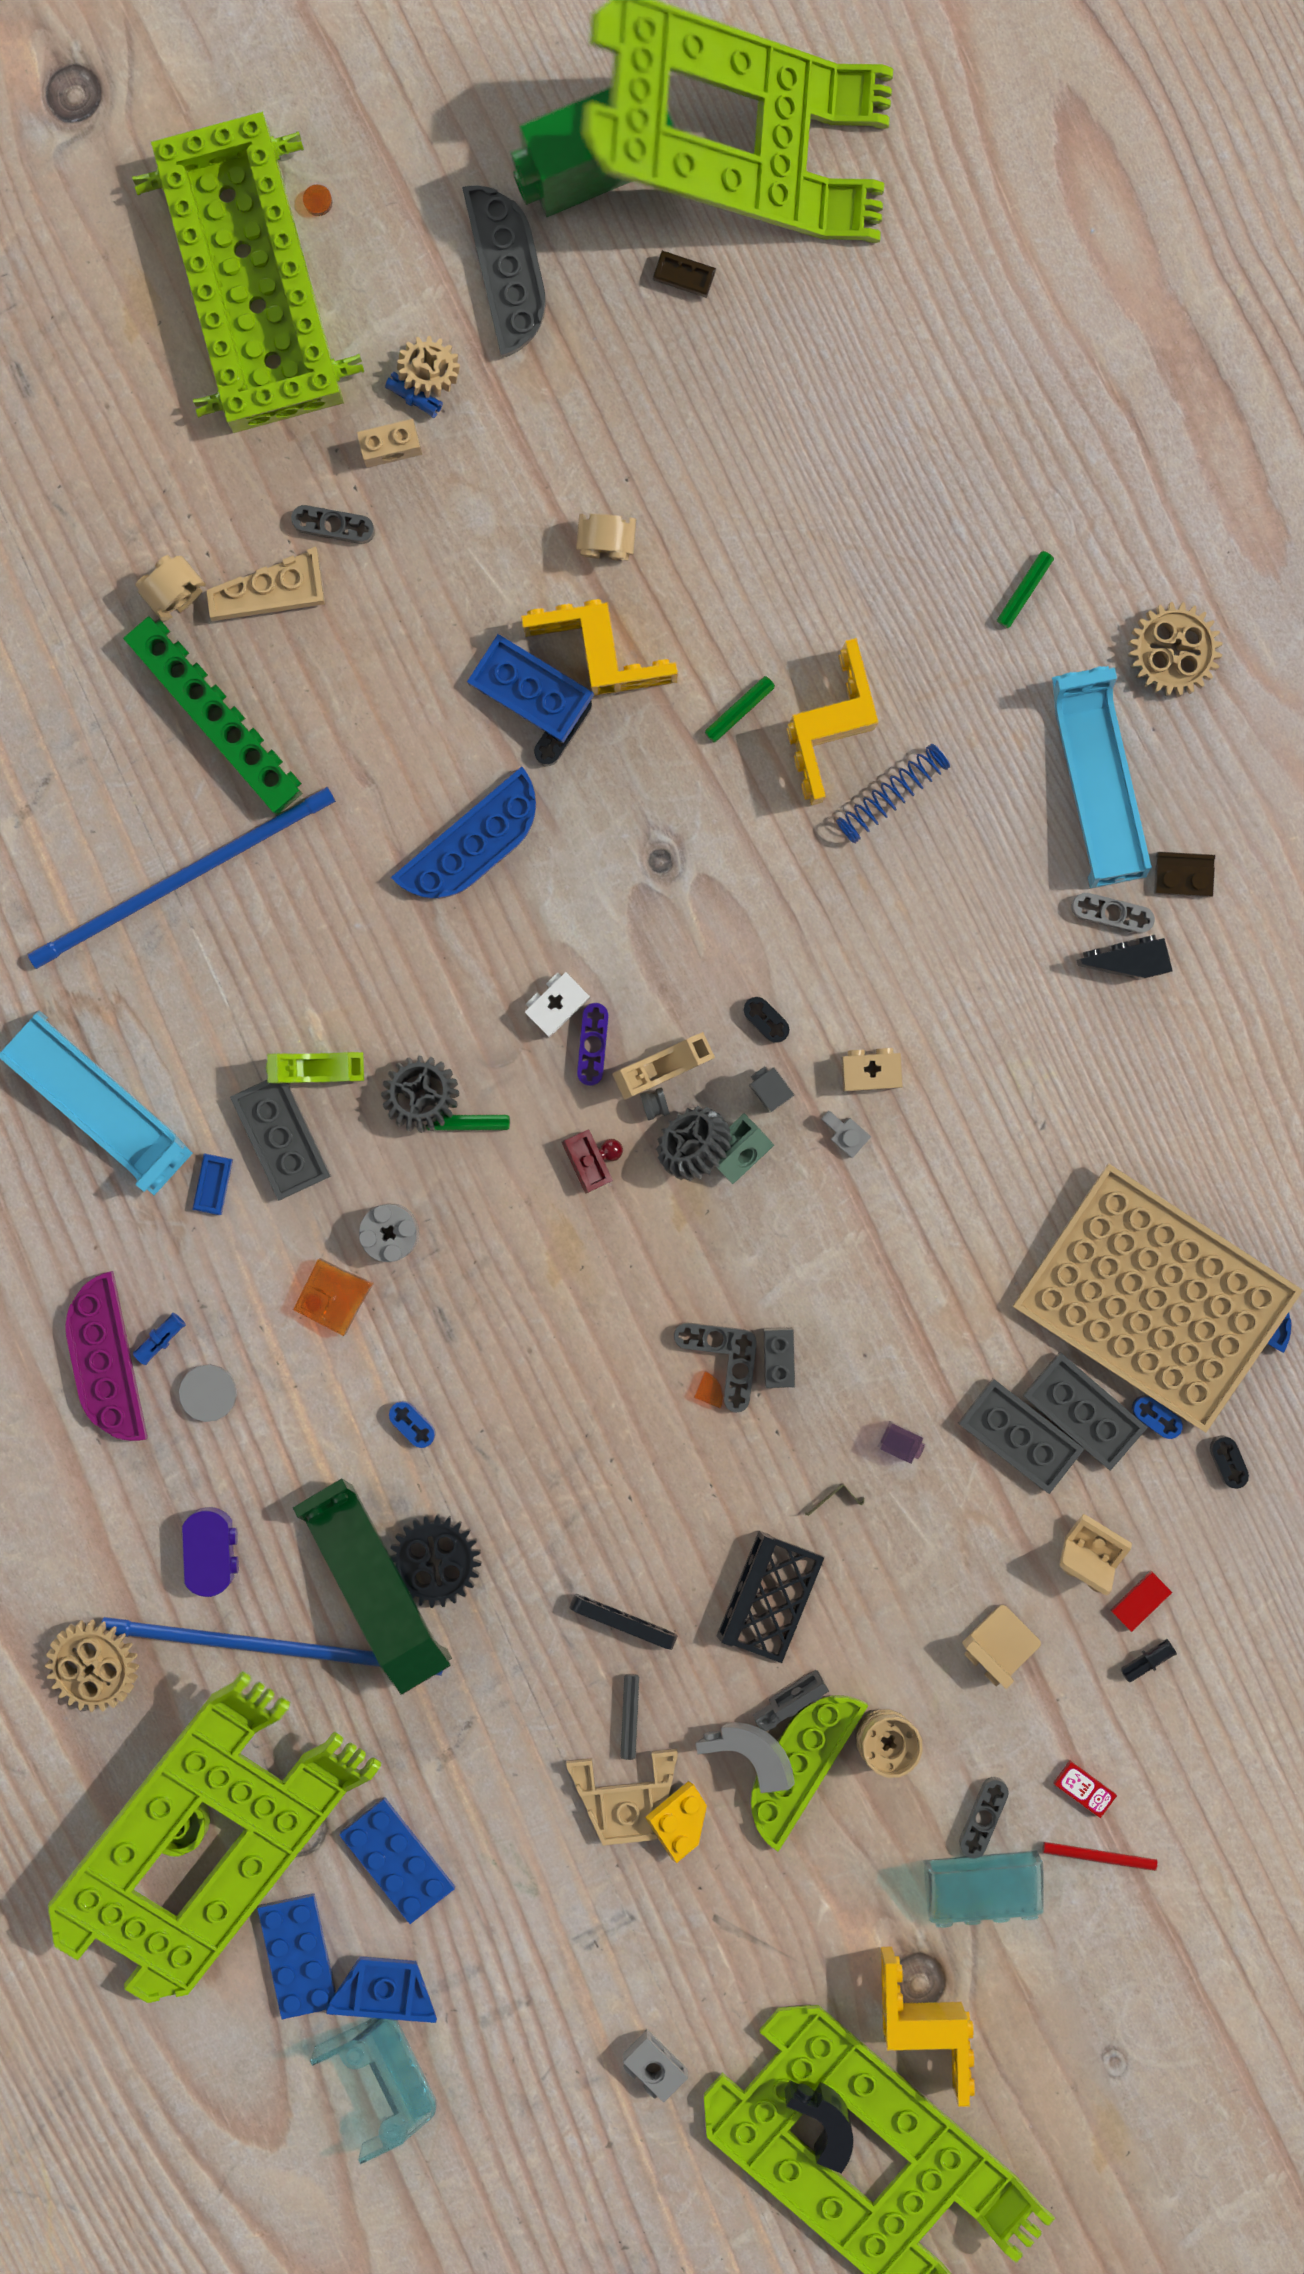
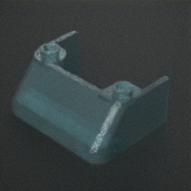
M372 2018L315 2046L310 2059L312 2066L336 2054H339L344 2065L350 2069H360L370 2065L394 2114L381 2123L378 2136L362 2143L358 2157L360 2165L402 2145L434 2117L437 2108L436 2098L398 2020Z

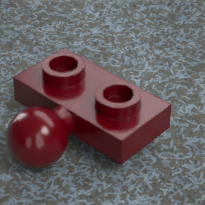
M588 1129L561 1142L585 1194L613 1181L604 1160L616 1161L622 1156L623 1146L618 1140L607 1139L602 1143L601 1148L598 1149Z

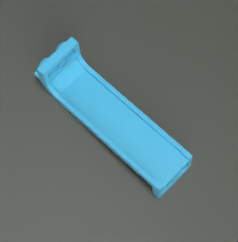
M1100 666L1091 670L1070 672L1052 677L1055 715L1091 869L1088 876L1090 889L1146 878L1152 868L1114 707L1113 688L1117 680L1115 668L1109 669V666Z
M39 1010L0 1052V1059L128 1169L137 1179L135 1185L143 1192L148 1190L155 1195L193 1153L170 1128L46 1021L48 1017Z

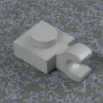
M827 1111L821 1118L823 1122L836 1132L830 1139L851 1158L871 1138L851 1118H848L843 1123L831 1111Z

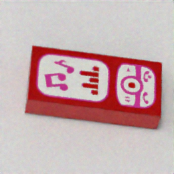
M1069 1760L1053 1782L1055 1786L1099 1818L1104 1815L1117 1797L1114 1791L1071 1760Z

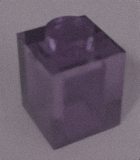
M889 1421L878 1447L880 1450L912 1464L914 1458L917 1460L920 1458L925 1444L922 1443L923 1437L920 1434Z

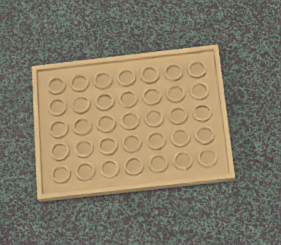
M1108 1163L1013 1304V1307L1207 1433L1295 1304L1303 1289Z

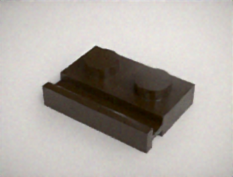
M1157 852L1154 894L1213 897L1214 860L1216 855Z

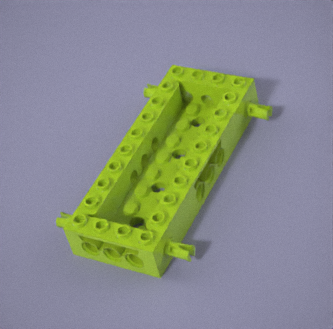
M262 111L152 141L151 145L157 163V171L132 176L135 185H138L135 186L137 195L161 188L165 192L218 386V393L193 399L196 407L202 406L196 409L198 418L223 410L227 423L233 433L343 404L344 401L338 383L340 378L361 372L364 373L365 371L362 364L356 365L362 362L360 354L335 361L334 358L332 359L278 163L279 156L304 150L299 131L274 138V136H271L269 126ZM226 189H232L236 192V196L231 202H223L220 199L221 193ZM241 244L251 247L250 254L245 258H240L235 254L236 248ZM257 299L266 302V307L261 313H254L250 309L252 302ZM270 355H278L281 358V363L277 368L271 369L266 366V359Z

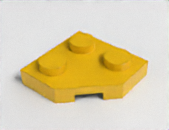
M690 1781L645 1816L666 1852L676 1863L699 1845L707 1808L695 1785Z

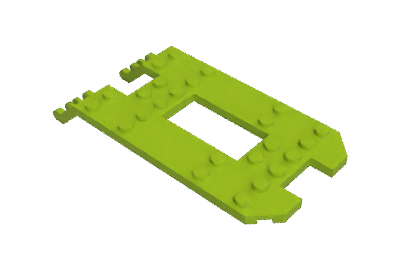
M609 0L591 14L589 45L614 53L610 108L593 102L584 105L582 136L604 173L819 239L880 242L881 232L877 229L864 228V220L871 224L882 222V214L877 212L883 210V203L878 200L866 199V192L872 195H882L885 183L874 179L826 178L808 172L806 169L810 118L828 125L889 128L890 117L880 113H873V106L881 110H887L891 107V100L886 97L892 96V89L889 86L875 84V78L882 81L892 80L893 68L883 64H837L658 0ZM673 72L757 100L754 154L665 126L669 73Z
M244 1671L232 1683L211 1694L48 1903L54 1947L78 1961L95 1938L139 1964L125 1981L124 1989L146 2003L160 2001L159 1998L176 1995V1997L185 1996L192 1991L345 1793L370 1781L381 1767V1762L373 1757L367 1761L364 1768L357 1769V1766L364 1760L366 1752L360 1748L356 1751V1745L351 1742L346 1744L341 1753L338 1755L334 1754L343 1742V1737L336 1732H333L325 1743L303 1753L283 1780L242 1755L241 1751L255 1733L279 1721L290 1706V1702L281 1697L276 1701L273 1708L267 1710L265 1707L273 1699L274 1691L267 1688L263 1692L265 1685L261 1682L255 1683L249 1693L243 1694L242 1691L251 1681V1676ZM203 1801L245 1829L176 1916L138 1893L134 1888Z
M819 2005L777 2008L760 2028V2033L779 2049L745 2090H742L722 2072L704 2093L707 2138L864 2274H951L946 2266L919 2241L954 2201L972 2215L1001 2250L1016 2263L1022 2258L1023 2253L1017 2246L1009 2242L1010 2237L1015 2234L1026 2247H1031L1034 2244L1032 2238L1020 2226L1022 2225L1037 2239L1042 2235V2231L1027 2219L1030 2214L1034 2212L1048 2226L1055 2220V2217L1040 2204L1013 2172ZM789 2080L798 2084H805L814 2091L820 2082L832 2088L841 2096L852 2113L909 2161L874 2202L868 2199L840 2173L816 2164L815 2152L790 2131V2128L803 2114L786 2107L784 2089Z

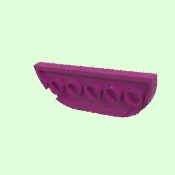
M110 1271L96 1276L87 1282L77 1293L67 1312L65 1331L77 1392L84 1412L95 1426L97 1425L103 1431L118 1439L129 1441L146 1440L148 1436L114 1272Z

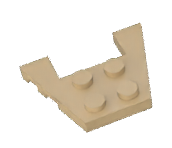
M677 1749L652 1751L655 1779L653 1782L596 1788L592 1758L566 1762L568 1772L572 1776L576 1789L585 1804L587 1813L603 1846L659 1840L645 1816L669 1797L678 1757Z

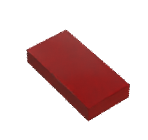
M1150 1571L1110 1611L1132 1632L1173 1592Z

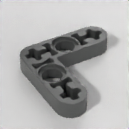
M690 1322L678 1325L674 1332V1339L681 1348L729 1354L724 1403L732 1412L744 1411L749 1405L757 1345L754 1334L746 1329ZM685 1328H690L692 1334L699 1335V1329H705L702 1336L703 1346L697 1345L699 1339H690L689 1343H683V1338L678 1336L679 1332L682 1333L685 1331ZM712 1331H718L723 1335V1343L718 1347H712L707 1342V1336ZM744 1334L747 1335V1339L752 1341L751 1346H746L745 1356L751 1355L750 1360L742 1357L733 1359V1353L740 1355V1345L735 1344L736 1339H741ZM737 1363H744L748 1367V1374L743 1379L735 1378L732 1374V1368ZM730 1381L737 1384L747 1383L746 1389L743 1387L740 1389V1396L745 1398V1401L740 1402L738 1407H734L733 1402L728 1400L729 1396H734L736 1388L735 1386L729 1387Z

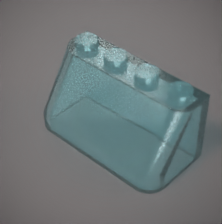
M1037 1850L989 1854L974 1859L966 1856L923 1860L928 1918L930 1922L936 1923V1927H951L953 1923L964 1922L966 1925H978L981 1923V1920L992 1919L993 1922L1004 1923L1010 1921V1918L1021 1917L1022 1920L1038 1919V1915L1044 1912L1043 1861Z

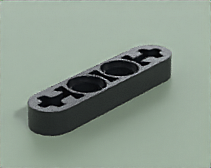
M574 1594L569 1607L578 1614L665 1649L672 1650L678 1637L672 1631L583 1595Z

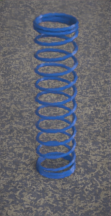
M931 743L926 747L927 757L917 754L918 764L908 761L910 773L900 768L899 775L901 780L891 775L890 782L892 787L887 783H881L883 794L877 790H872L874 801L864 797L863 803L866 809L855 804L854 810L858 817L846 811L845 817L847 822L841 817L836 819L838 826L852 843L856 844L859 839L861 840V837L852 825L848 814L856 819L867 832H870L861 818L857 807L864 811L876 825H879L870 811L866 800L872 803L885 818H888L874 792L879 794L894 811H897L883 785L896 794L904 804L906 803L898 792L892 778L901 783L912 796L915 795L907 785L901 771L909 775L921 789L924 788L912 771L910 763L917 767L932 782L931 777L921 764L919 756L924 758L939 775H941V772L934 764L929 752L943 769L948 770L950 768L949 761L936 745Z

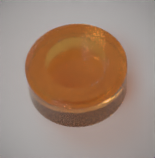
M312 185L306 189L303 195L304 206L310 214L323 216L330 211L333 200L330 191L325 186Z

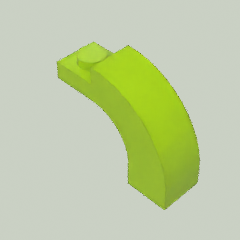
M363 1052L267 1054L266 1072L268 1083L364 1081Z

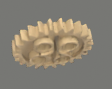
M1173 602L1168 604L1167 611H1165L1162 605H1159L1156 608L1157 615L1149 610L1146 613L1148 621L1141 618L1137 622L1142 629L1134 628L1131 632L1137 639L1128 642V645L1135 647V650L1131 651L1128 657L1136 658L1137 660L1130 667L1140 668L1141 670L1136 678L1145 676L1147 678L1144 684L1145 687L1154 683V693H1157L1161 688H1165V696L1167 697L1173 689H1175L1177 697L1183 694V688L1191 694L1194 692L1193 684L1201 689L1205 686L1202 678L1211 680L1213 676L1209 670L1216 671L1219 668V665L1213 662V660L1222 657V654L1216 652L1215 649L1221 647L1223 642L1214 641V638L1220 631L1210 630L1214 620L1205 623L1203 620L1206 612L1197 616L1195 615L1196 606L1194 605L1189 611H1186L1184 602L1180 604L1178 610L1175 609ZM1157 628H1167L1170 633L1169 639H1161L1157 635ZM1187 631H1192L1197 635V644L1187 642L1185 638ZM1153 643L1164 648L1154 649L1150 647V644ZM1174 643L1177 644L1178 650H1183L1177 655H1174V650L1167 649ZM1197 650L1200 652V655L1198 656L1186 651ZM1153 655H1160L1164 658V668H1158L1153 664ZM1181 660H1190L1193 664V672L1187 673L1182 670Z
M93 1619L86 1627L83 1620H81L76 1627L70 1624L65 1631L62 1630L56 1636L57 1639H54L50 1644L53 1649H50L46 1656L51 1660L45 1664V1667L53 1669V1671L48 1674L47 1679L56 1680L51 1688H61L62 1692L59 1698H63L66 1695L70 1697L68 1701L69 1706L74 1701H77L79 1710L88 1705L90 1712H93L98 1705L103 1712L108 1707V1704L114 1708L119 1701L123 1702L128 1696L127 1693H130L134 1688L132 1683L138 1679V1676L133 1672H136L139 1664L132 1663V1661L138 1655L128 1651L133 1643L124 1644L122 1642L126 1636L125 1633L118 1637L115 1635L117 1627L114 1626L108 1631L106 1630V1622L103 1621L99 1627H96ZM87 1643L93 1644L96 1648V1651L91 1650L87 1646ZM68 1661L75 1663L77 1669L72 1668ZM107 1663L114 1665L117 1671L111 1670ZM88 1681L95 1683L97 1689L92 1688Z

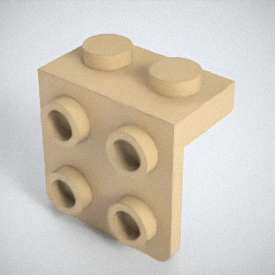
M1083 1513L1065 1537L1060 1567L1069 1576L1076 1577L1086 1583L1093 1591L1109 1595L1112 1591L1115 1569L1131 1550L1132 1543Z
M1003 1604L999 1605L962 1642L967 1649L964 1655L975 1666L981 1663L988 1670L984 1675L996 1687L1001 1684L1005 1689L1014 1682L1011 1675L1041 1646L1039 1638Z

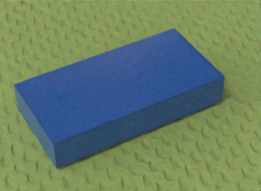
M204 1153L192 1210L222 1215L233 1159Z

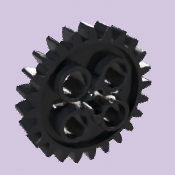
M426 1514L423 1524L415 1518L413 1520V1529L408 1525L403 1527L406 1536L397 1533L395 1538L400 1544L391 1545L390 1549L397 1554L390 1555V1557L396 1563L395 1566L412 1598L415 1596L419 1597V1606L425 1600H429L430 1608H433L435 1602L439 1600L441 1606L445 1607L447 1598L455 1604L457 1602V1593L463 1597L467 1595L464 1586L468 1588L474 1587L475 1584L469 1578L479 1577L480 1573L473 1569V1567H479L482 1564V1561L474 1559L475 1556L481 1553V1550L472 1549V1546L477 1542V1538L468 1540L467 1536L471 1530L466 1529L463 1532L459 1530L462 1524L461 1521L456 1523L455 1526L451 1525V1516H448L445 1522H441L440 1514H437L434 1521L431 1522L428 1514ZM429 1536L433 1537L436 1558L442 1559L438 1565V1571L442 1580L441 1586L437 1585L434 1563H428L432 1557L431 1547L428 1542ZM443 1537L450 1538L454 1543V1548L449 1551L442 1550L439 1546V1540ZM414 1543L422 1544L426 1549V1553L423 1556H415L411 1552V1545ZM449 1565L456 1566L460 1575L455 1579L448 1578L444 1573V1568ZM420 1571L428 1572L431 1576V1582L428 1584L419 1583L416 1574Z

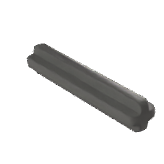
M626 1674L624 1676L620 1757L625 1760L636 1758L639 1675Z

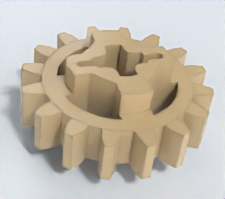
M431 336L427 337L426 342H422L419 337H416L415 345L407 342L406 350H400L399 360H397L399 380H405V389L414 386V395L416 396L420 391H423L426 398H429L430 392H434L437 397H440L441 389L449 392L451 391V384L457 383L460 364L457 363L458 354H451V345L443 347L442 339H438L434 343Z

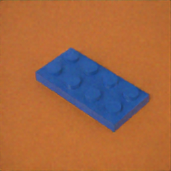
M497 634L467 681L475 689L564 743L594 696V693L499 634Z
M385 1797L339 1834L409 1924L413 1923L455 1889L453 1882Z
M315 1893L259 1905L257 1909L281 2019L326 2010L327 2005L336 1993Z

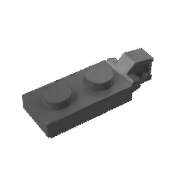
M815 1670L770 1698V1704L753 1714V1717L760 1729L768 1731L775 1728L780 1721L797 1714L800 1709L811 1702L821 1699L824 1694L829 1692L828 1687L819 1671Z

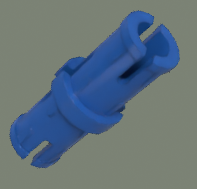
M396 372L391 374L393 379L390 377L387 379L386 389L405 399L407 405L418 407L432 418L437 416L435 411L440 412L443 405L442 401L437 400L431 395L429 398H426L423 391H420L417 396L414 395V386L405 389V380H399V375Z
M172 1312L171 1316L157 1330L152 1329L149 1332L150 1337L133 1352L134 1357L141 1364L147 1365L162 1348L166 1349L170 1345L169 1341L186 1326V1323L179 1315Z

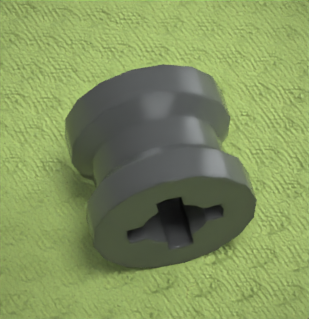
M662 1087L656 1089L651 1094L646 1092L640 1094L648 1121L653 1120L659 1114L664 1116L670 1114Z

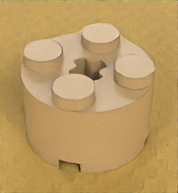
M579 514L576 550H580V555L587 558H600V553H606L613 560L628 561L629 555H634L636 519L629 518V523H626V520H622V516L590 514L589 519H586L585 514Z
M165 555L155 564L157 569L150 575L146 574L141 577L135 584L139 589L138 593L162 621L173 618L170 613L176 609L180 613L187 609L203 592L200 586L205 587L206 585L183 556L171 558L169 555Z

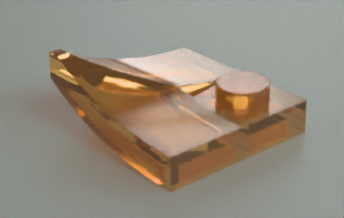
M319 1258L293 1310L345 1336L374 1283Z

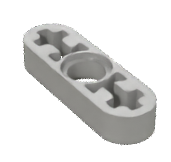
M1082 893L1076 896L1071 904L1073 914L1079 919L1134 933L1149 931L1155 922L1153 912L1147 907L1091 893ZM1087 898L1089 899L1088 904L1095 907L1099 906V901L1103 902L1099 910V918L1095 917L1097 911L1088 910L1083 914L1082 908L1078 907V902H1083ZM1109 905H1116L1120 909L1121 916L1117 921H1110L1106 918L1105 910ZM1127 908L1131 909L1128 914L1131 916H1138L1141 912L1144 913V918L1148 920V923L1143 924L1139 928L1137 927V921L1129 919L1127 920V925H1124L1123 921L1127 916Z

